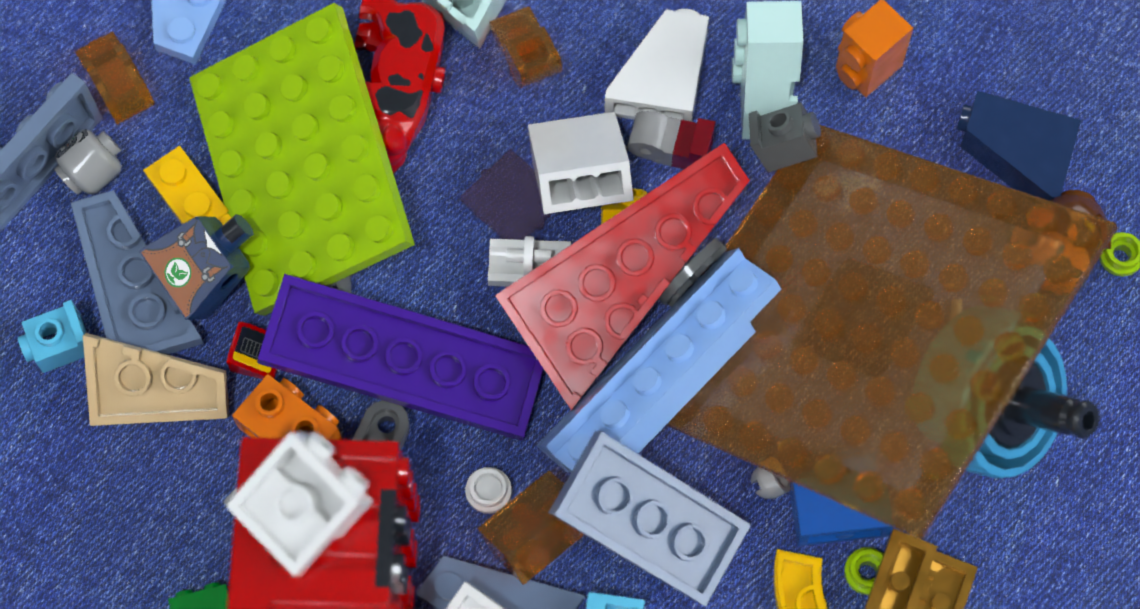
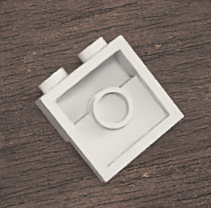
M290 432L226 505L293 576L302 575L334 538H342L374 502L365 493L369 487L367 480L358 471L349 466L342 470L331 458L335 452L334 447L316 432H312L310 435L306 432Z

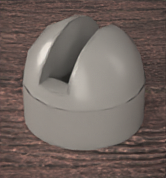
M773 458L760 464L753 471L750 482L751 484L758 482L761 488L755 492L758 496L764 499H774L790 491V481L787 473L776 459Z

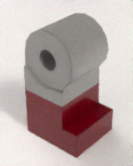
M640 111L635 115L627 148L632 154L655 161L654 163L685 169L711 151L716 121L698 118L696 123L671 118L654 111Z

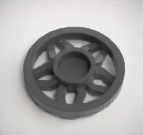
M715 237L678 272L658 299L665 306L668 304L672 307L691 285L727 251L724 244Z

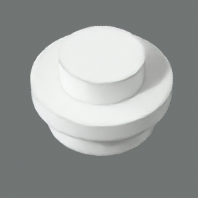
M485 467L475 471L469 477L465 493L469 504L475 510L491 514L502 510L508 504L512 488L510 480L505 473L496 468Z

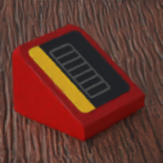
M238 322L226 360L231 372L263 379L269 374L275 379L278 369L257 363L266 330L246 322Z

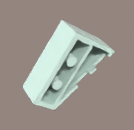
M801 1L747 2L745 19H737L734 57H732V84L740 83L742 139H750V112L758 111L761 116L798 104V96H793L795 82H800L803 51Z

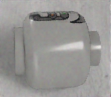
M82 129L56 152L55 157L58 166L54 170L63 182L77 195L82 191L95 195L120 173L121 164L116 155L121 149L106 132L102 131L97 136L90 130Z

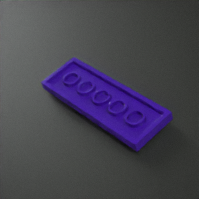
M287 274L283 276L257 359V363L520 441L525 436L543 367L527 345Z

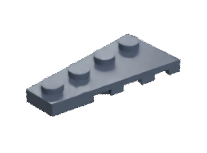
M112 190L71 202L106 338L163 354H171L204 344L191 320H185L139 253L146 244L115 191Z

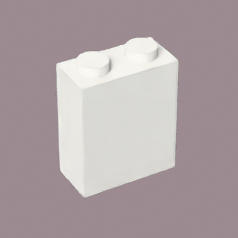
M615 112L528 125L532 162L544 214L634 201L629 158Z

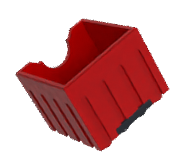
M243 437L240 445L237 493L285 438ZM326 439L335 449L331 458L342 470L349 466L358 471L367 480L369 487L365 493L374 502L342 538H334L300 576H293L235 516L227 609H415V586H412V577L408 576V569L417 568L418 541L415 540L414 529H411V522L419 523L421 502L420 495H417V483H414V472L410 470V458L403 457L399 442Z

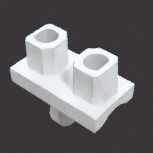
M525 236V240L490 239L488 286H510L570 246L571 241L535 240L534 236Z

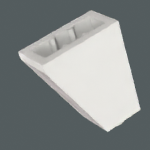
M691 9L665 10L606 89L605 113L615 112L616 117L634 120L635 115L640 111H654L671 118L692 122L707 39L709 16L700 15Z

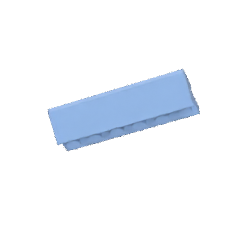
M739 248L725 252L574 408L562 418L537 444V447L567 473L572 472L595 430L605 433L638 454L756 332L750 321L781 290L776 279L747 260Z

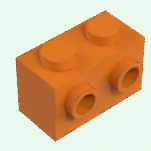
M879 0L864 14L858 11L852 15L842 27L843 37L838 46L839 55L835 69L839 78L848 88L852 90L857 89L865 98L903 66L913 32V27L884 0Z
M269 374L263 378L232 415L238 429L249 437L286 438L290 432H306L308 435L316 432L325 439L342 440L340 431L336 427L339 424V420L321 405L313 409L301 400L304 394L292 382L283 378L279 383Z

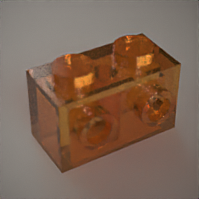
M550 470L477 528L493 555L523 585L584 536L581 532L548 513L564 486V483Z

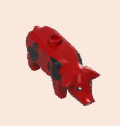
M362 0L359 19H368L375 22L359 23L355 50L375 52L371 66V82H365L393 173H395L404 164L407 151L426 121L432 93L441 94L446 68L439 67L444 45V15L431 5L421 2L398 3L395 0Z

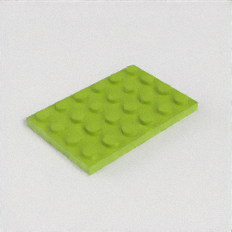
M332 3L189 77L223 202L229 210L227 213L231 218L235 214L242 216L250 224L254 235L239 247L250 263V269L244 277L254 313L262 316L272 313L284 274L329 286L415 245L345 13L341 6Z

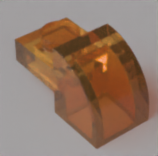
M530 6L490 21L492 34L508 63L510 75L519 88L526 87L562 72L561 57L545 27H540Z
M113 31L94 39L89 44L74 51L116 124L155 105L139 71Z

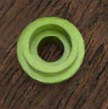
M1118 232L1111 234V249L1104 248L1103 242L1099 249V260L1104 269L1113 275L1121 277L1136 273L1140 269L1139 239L1130 233ZM1120 250L1125 252L1128 256V261L1122 262L1116 259L1114 251Z
M861 548L854 551L848 557L844 567V576L848 585L854 591L864 595L870 594L875 577L870 580L862 578L859 574V568L863 565H869L874 568L877 574L884 555L881 551L874 548Z

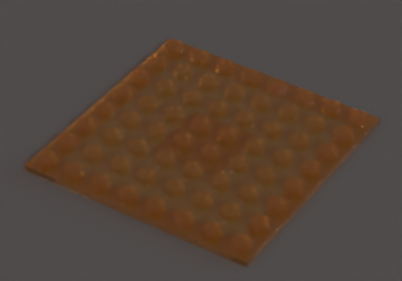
M820 125L821 136L816 138L817 157L778 169L725 246L727 251L739 248L747 260L776 279L781 290L750 321L756 332L666 426L922 540L1118 227L1115 222Z

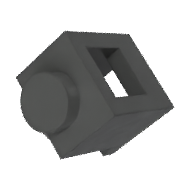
M802 103L761 116L758 111L749 113L750 146L767 172L817 157L816 138L821 136L820 125L815 113H808Z

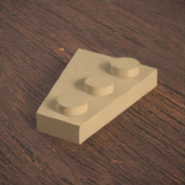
M89 333L83 335L90 426L226 419L229 417L226 370Z

